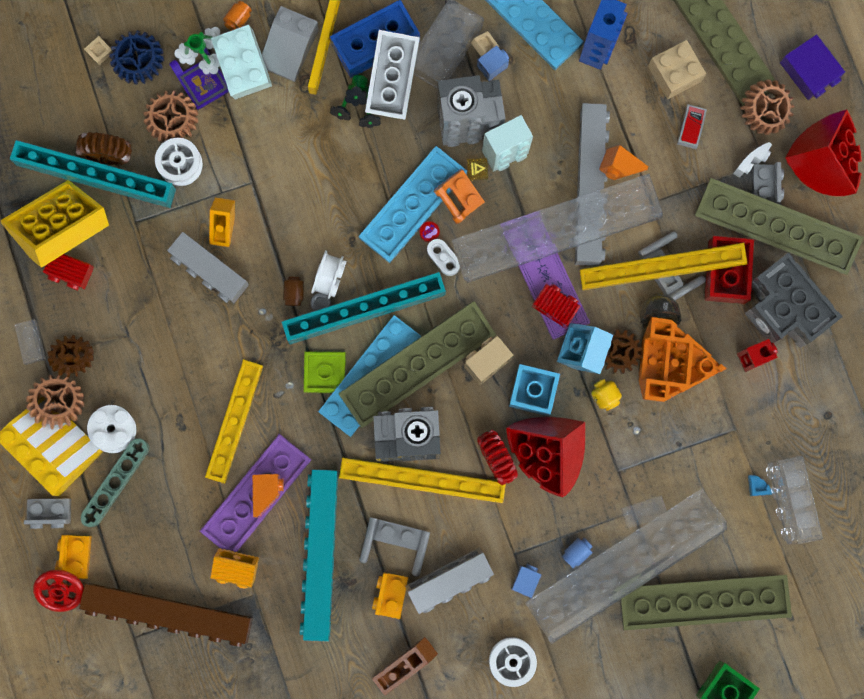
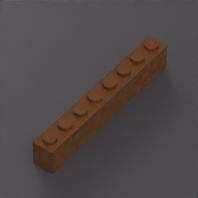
M92 583L85 584L79 609L85 610L86 615L97 616L100 613L106 615L105 618L118 621V618L126 619L128 624L138 625L139 622L147 623L146 627L159 629L160 626L168 628L167 632L180 634V631L188 632V636L200 638L201 635L209 636L208 640L213 642H221V639L230 641L229 645L237 647L248 643L253 617Z

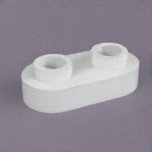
M432 240L427 246L428 256L444 275L453 276L457 274L460 269L459 259L443 240ZM435 248H440L441 252L439 254H436L433 250ZM452 263L454 267L447 269L446 265Z

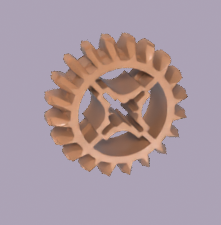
M771 80L758 81L756 85H751L750 90L745 92L747 98H742L741 100L745 103V106L740 108L745 110V113L741 117H747L744 124H751L750 130H756L758 134L770 135L771 133H778L779 130L785 128L784 124L790 123L788 117L794 115L790 112V109L795 107L790 104V101L794 98L788 97L790 90H784V84L779 85V81ZM764 91L772 93L775 97L769 98L768 95L764 94ZM765 116L767 119H770L771 123L763 122L760 117Z
M165 90L164 96L157 93V100L154 98L150 99L152 105L146 104V108L149 111L144 112L146 117L144 123L148 125L146 129L148 132H152L151 136L153 138L158 137L157 140L163 142L172 138L185 139V135L192 136L190 130H196L194 124L198 123L199 120L195 117L198 115V111L195 110L196 105L193 102L190 103V97H185L182 92L177 95L174 90L169 95L168 91ZM176 104L186 109V115L177 112ZM170 115L175 116L174 118H172V120H168V117H170ZM156 120L165 123L166 131L157 127ZM183 124L181 127L175 130L176 126Z
M58 374L56 379H52V376L49 375L48 380L41 377V384L34 382V389H29L30 396L26 397V402H28L26 407L30 411L29 416L31 418L35 417L36 424L42 421L43 428L50 424V429L53 430L55 425L62 429L63 423L67 426L71 425L70 419L73 421L78 420L77 415L82 414L81 408L84 407V402L82 401L84 394L80 393V386L75 387L76 382L74 380L69 382V377L67 376L61 380ZM68 394L73 399V403L70 408H68L67 403L64 402ZM41 396H43L44 400L46 401V403L44 404V408L42 410L38 406V401Z

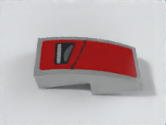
M687 105L679 133L678 145L697 149L707 109Z

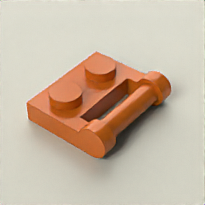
M462 169L434 189L436 196L442 199L453 215L452 219L456 224L462 222L466 216L485 203ZM448 188H450L463 207L461 211L458 210L446 193Z

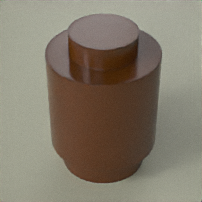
M290 276L288 280H284L283 300L285 301V306H301V301L304 300V281H300V277Z

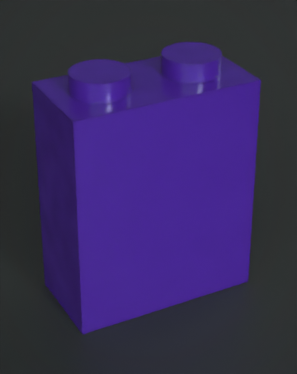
M817 34L784 56L780 62L781 66L807 100H810L812 97L817 99L826 92L825 89L831 86L833 88L838 85L845 73L844 69Z

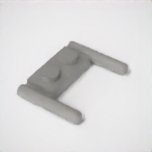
M673 231L638 251L639 256L643 259L666 256L660 248L678 237L677 233ZM701 275L684 286L679 276L655 279L664 295L667 296L668 301L672 303L705 283L706 278Z
M370 517L359 561L361 563L368 561L373 540L416 550L417 554L412 575L418 577L421 573L430 532Z

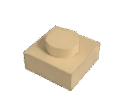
M488 31L471 41V44L481 57L495 46L499 48V45Z
M99 36L84 48L86 53L98 65L102 64L109 57V54L114 53Z

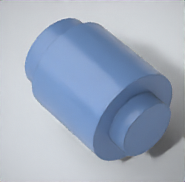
M577 538L564 551L565 554L562 557L572 568L579 567L593 553L590 550L593 546L585 538L582 540Z

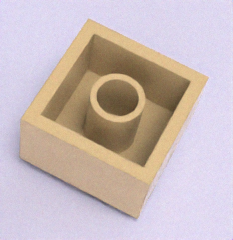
M687 40L652 57L648 65L667 100L701 83L706 76L705 70Z
M498 336L494 339L490 337L482 343L480 351L474 350L466 357L464 368L477 384L481 386L510 362L513 354Z

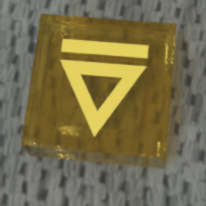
M487 158L467 159V171L470 181L488 180Z

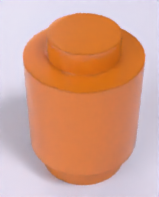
M242 1L235 3L223 18L225 27L230 31L243 27L250 17L251 8Z

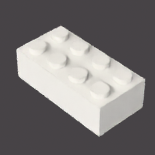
M379 30L366 113L406 119L420 37Z

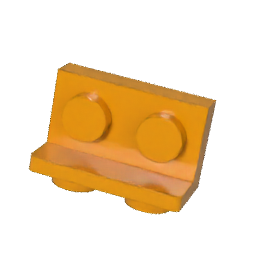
M62 535L57 544V551L60 554L59 560L56 561L55 570L68 571L80 579H88L92 536Z
M386 572L383 573V576L378 577L376 588L380 589L379 597H374L372 609L376 610L375 615L400 619L406 593L405 586H407L409 577Z

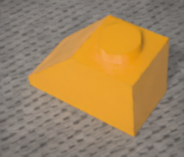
M215 197L210 208V245L230 247L235 220V200Z

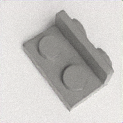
M776 162L774 165H753L752 194L777 204L783 200L784 188H781V180L784 178V169L781 168V162Z
M27 499V520H24V524L30 525V529L43 528V524H51V528H64V524H71V499Z

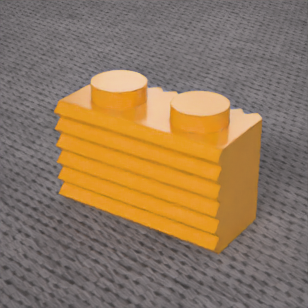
M219 548L213 559L210 578L215 579L221 584L233 583L239 588H252L256 578L259 557Z

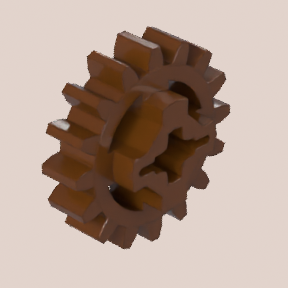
M618 329L615 330L611 340V351L606 355L604 361L607 364L605 367L606 371L612 368V374H615L617 370L624 374L625 369L629 372L632 371L631 365L638 366L636 359L640 360L642 358L638 352L643 349L642 347H637L640 341L633 340L634 334L627 336V330H624L622 334H620ZM619 339H623L628 343L620 342ZM627 348L622 353V355L616 354L615 356H612L618 349L621 350ZM630 350H633V356H632V359H631V361H630V360H629L630 358H629V356H628V355H629V351H630ZM613 360H614V361H617V362H619L621 365H616V364L612 363L611 361H613Z
M72 335L71 339L64 336L63 341L56 340L57 345H50L51 351L47 352L49 366L52 367L53 372L58 371L59 376L66 373L67 377H70L71 373H74L77 377L79 371L86 372L85 367L91 368V361H94L93 348L90 346L89 341L84 342L83 337L77 340L75 335Z

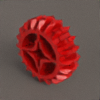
M491 430L479 436L477 443L497 482L500 485H505L518 478L513 460L498 433Z

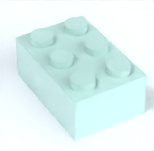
M249 25L211 38L231 97L238 99L272 87L256 36Z
M522 115L484 134L482 152L493 172L505 170L510 166V163L514 161L520 162L527 158L533 135Z

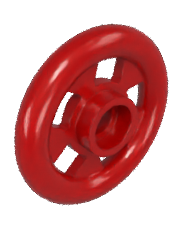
M46 571L38 576L34 582L33 594L35 599L46 609L55 612H66L75 609L81 603L84 586L78 577L68 571ZM54 579L55 582L48 584L47 580ZM63 580H67L68 582L71 583V585L68 586L66 583H64V582H62V581H63ZM42 590H48L49 596H44ZM69 593H76L75 598L68 597Z

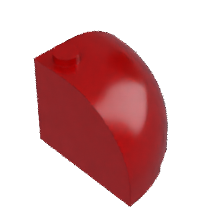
M848 110L833 113L811 125L794 141L785 157L787 164L802 183L824 195L848 196L856 194L859 188L861 173L858 172V162H862L860 145L856 146L854 133H857Z
M535 417L520 420L508 426L506 430L510 450L512 453H515L520 463L518 466L529 479L533 478L539 483L541 489L559 497L566 496L575 485L583 464L585 422L561 417Z

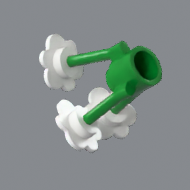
M218 27L205 29V34L200 32L199 34L190 35L187 42L181 43L179 49L175 50V57L179 59L181 64L187 63L192 65L195 63L198 53H200L203 60L199 63V68L203 70L204 74H216L219 70L218 67H220L217 55H206L204 49L205 47L208 49L214 48L211 38L221 35L220 29Z

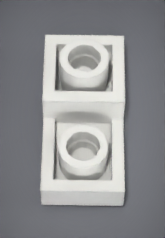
M768 142L751 152L733 174L740 178L744 173L748 174L754 164H759L761 161L765 163L771 154L769 149L772 144Z

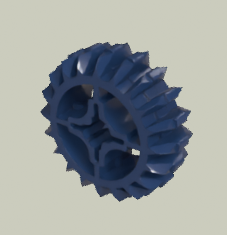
M137 30L135 35L129 31L128 37L121 34L122 40H115L117 46H111V50L114 53L109 54L110 59H112L110 65L114 67V73L119 74L118 77L121 80L125 79L127 83L133 80V83L137 85L139 80L143 84L146 83L145 79L147 78L153 81V74L159 76L157 69H163L161 62H164V57L162 56L164 51L160 48L159 41H155L154 36L151 35L149 37L147 32L141 35L140 31ZM137 45H143L150 49H139ZM136 52L138 54V63L136 62ZM123 66H134L137 68V70H128Z

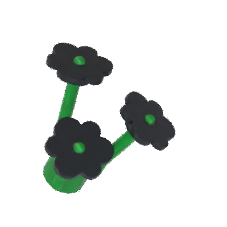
M362 75L353 76L352 83L348 85V90H346L342 105L331 106L330 114L340 120L349 121L351 117L345 108L346 104L352 103L355 107L359 106V104H367L369 87L367 86L368 79ZM367 113L359 122L360 127L367 128L381 124L380 117H375L371 113Z

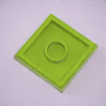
M305 351L304 393H333L345 378L346 352Z

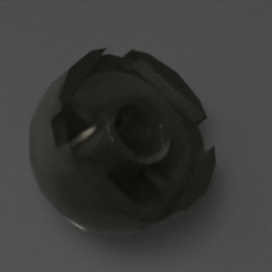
M662 293L649 297L640 308V323L643 324L645 329H647L651 317L673 320L677 325L682 321L679 304L672 297Z

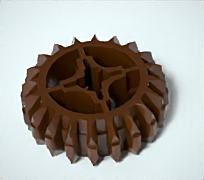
M97 132L82 133L76 141V154L79 157L101 164L124 165L129 163L132 154L130 142L111 134Z

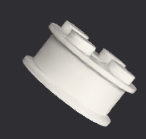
M169 139L160 145L155 155V165L158 172L165 181L175 186L189 185L201 174L203 167L202 157L196 146L187 139Z
M325 250L315 276L312 294L316 291L328 295V299L331 296L335 297L340 283L337 277H342L347 262L343 260L344 256L337 258L328 255Z
M107 405L97 409L91 415L87 425V432L91 442L97 448L107 453H118L124 451L130 442L135 439L136 424L132 416L124 408L116 405ZM111 427H115L113 432H109Z
M510 637L502 639L494 645L489 655V666L493 676L501 684L509 687H518L526 684L533 677L537 667V659L533 649L525 641ZM516 659V664L509 665V661Z

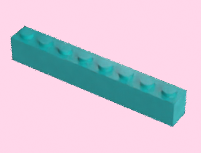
M17 140L10 156V160L19 167L171 208L176 188L169 182Z
M440 272L282 321L287 341L291 345L446 295V290Z
M312 470V474H308L307 481L308 487H311V495H307L306 507L310 508V516H306L305 529H309V535L304 540V550H308L307 558L303 560V571H307L306 580L302 581V592L306 593L305 601H301V614H304V622H300V635H303L304 641H329L338 471Z

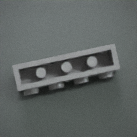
M184 232L180 234L167 250L172 255L170 259L178 266L181 263L186 266L187 269L185 271L194 278L199 276L203 280L202 284L210 291L213 288L219 292L217 296L226 303L231 301L234 304L249 286L246 280Z
M479 547L405 587L418 614L422 612L427 613L433 610L435 605L441 602H449L453 599L454 595L468 592L475 584L487 582L494 573Z

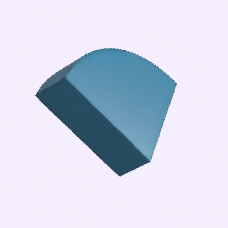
M748 475L750 496L772 495L770 486L763 479L755 475Z

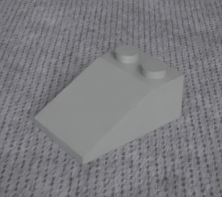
M280 6L262 53L267 71L295 82L318 34V22Z

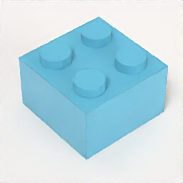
M570 323L557 362L576 370L600 374L608 349L611 346L613 335L597 327Z
M519 364L509 407L545 416L551 415L560 374Z

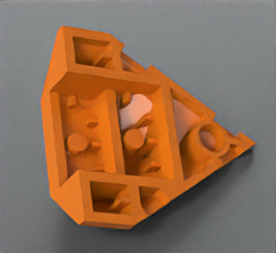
M656 317L650 318L642 340L643 350L641 351L642 358L640 359L638 380L644 400L665 402L727 369L713 359L712 355L691 336L678 328L673 320Z

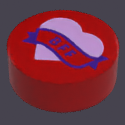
M428 221L421 225L419 234L423 241L430 243L432 240L438 239L440 230L436 223Z

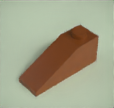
M424 637L374 676L372 680L385 696L429 664L438 653L426 637Z

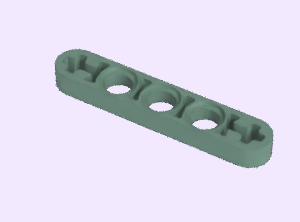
M134 439L125 449L82 512L81 522L84 526L95 527L100 524L148 454L149 445L145 440ZM142 443L144 450L143 452L138 451L136 453L137 461L133 457L128 456L129 452L130 454L135 453L136 448L134 446L136 444L140 445ZM129 459L132 462L133 466L130 471L122 469L124 460ZM113 477H118L121 481L120 486L116 489L110 486V480ZM102 494L107 495L109 499L108 504L105 506L98 504V498ZM93 505L102 510L101 513L99 511L95 513V522H87L89 520L87 514H93L96 510L92 508Z

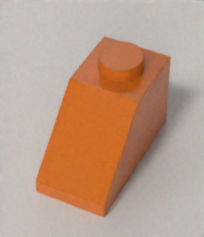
M621 145L606 150L599 170L606 174V177L616 180L646 171L649 166Z
M279 474L252 475L253 517L260 518L280 497V491H284V480L280 479Z

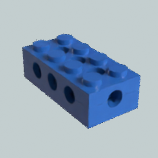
M401 0L330 36L331 45L350 79L373 67L377 40L371 39L378 38L379 30L420 37L417 27Z
M601 0L588 31L579 62L600 70L603 63L608 64L628 14L624 12L627 4L617 0Z

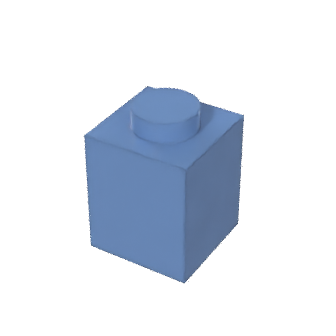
M495 46L478 59L477 67L487 80L490 81L508 68L509 57L503 49L500 50L498 46Z
M526 564V567L520 566L511 589L532 598L541 574L537 573L538 568Z

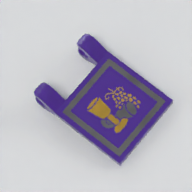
M205 47L204 52L206 53V55L210 56L207 48ZM176 60L170 62L173 72L191 101L196 105L197 110L229 92L225 78L220 70L216 74H204L203 70L199 68L198 63L183 72Z

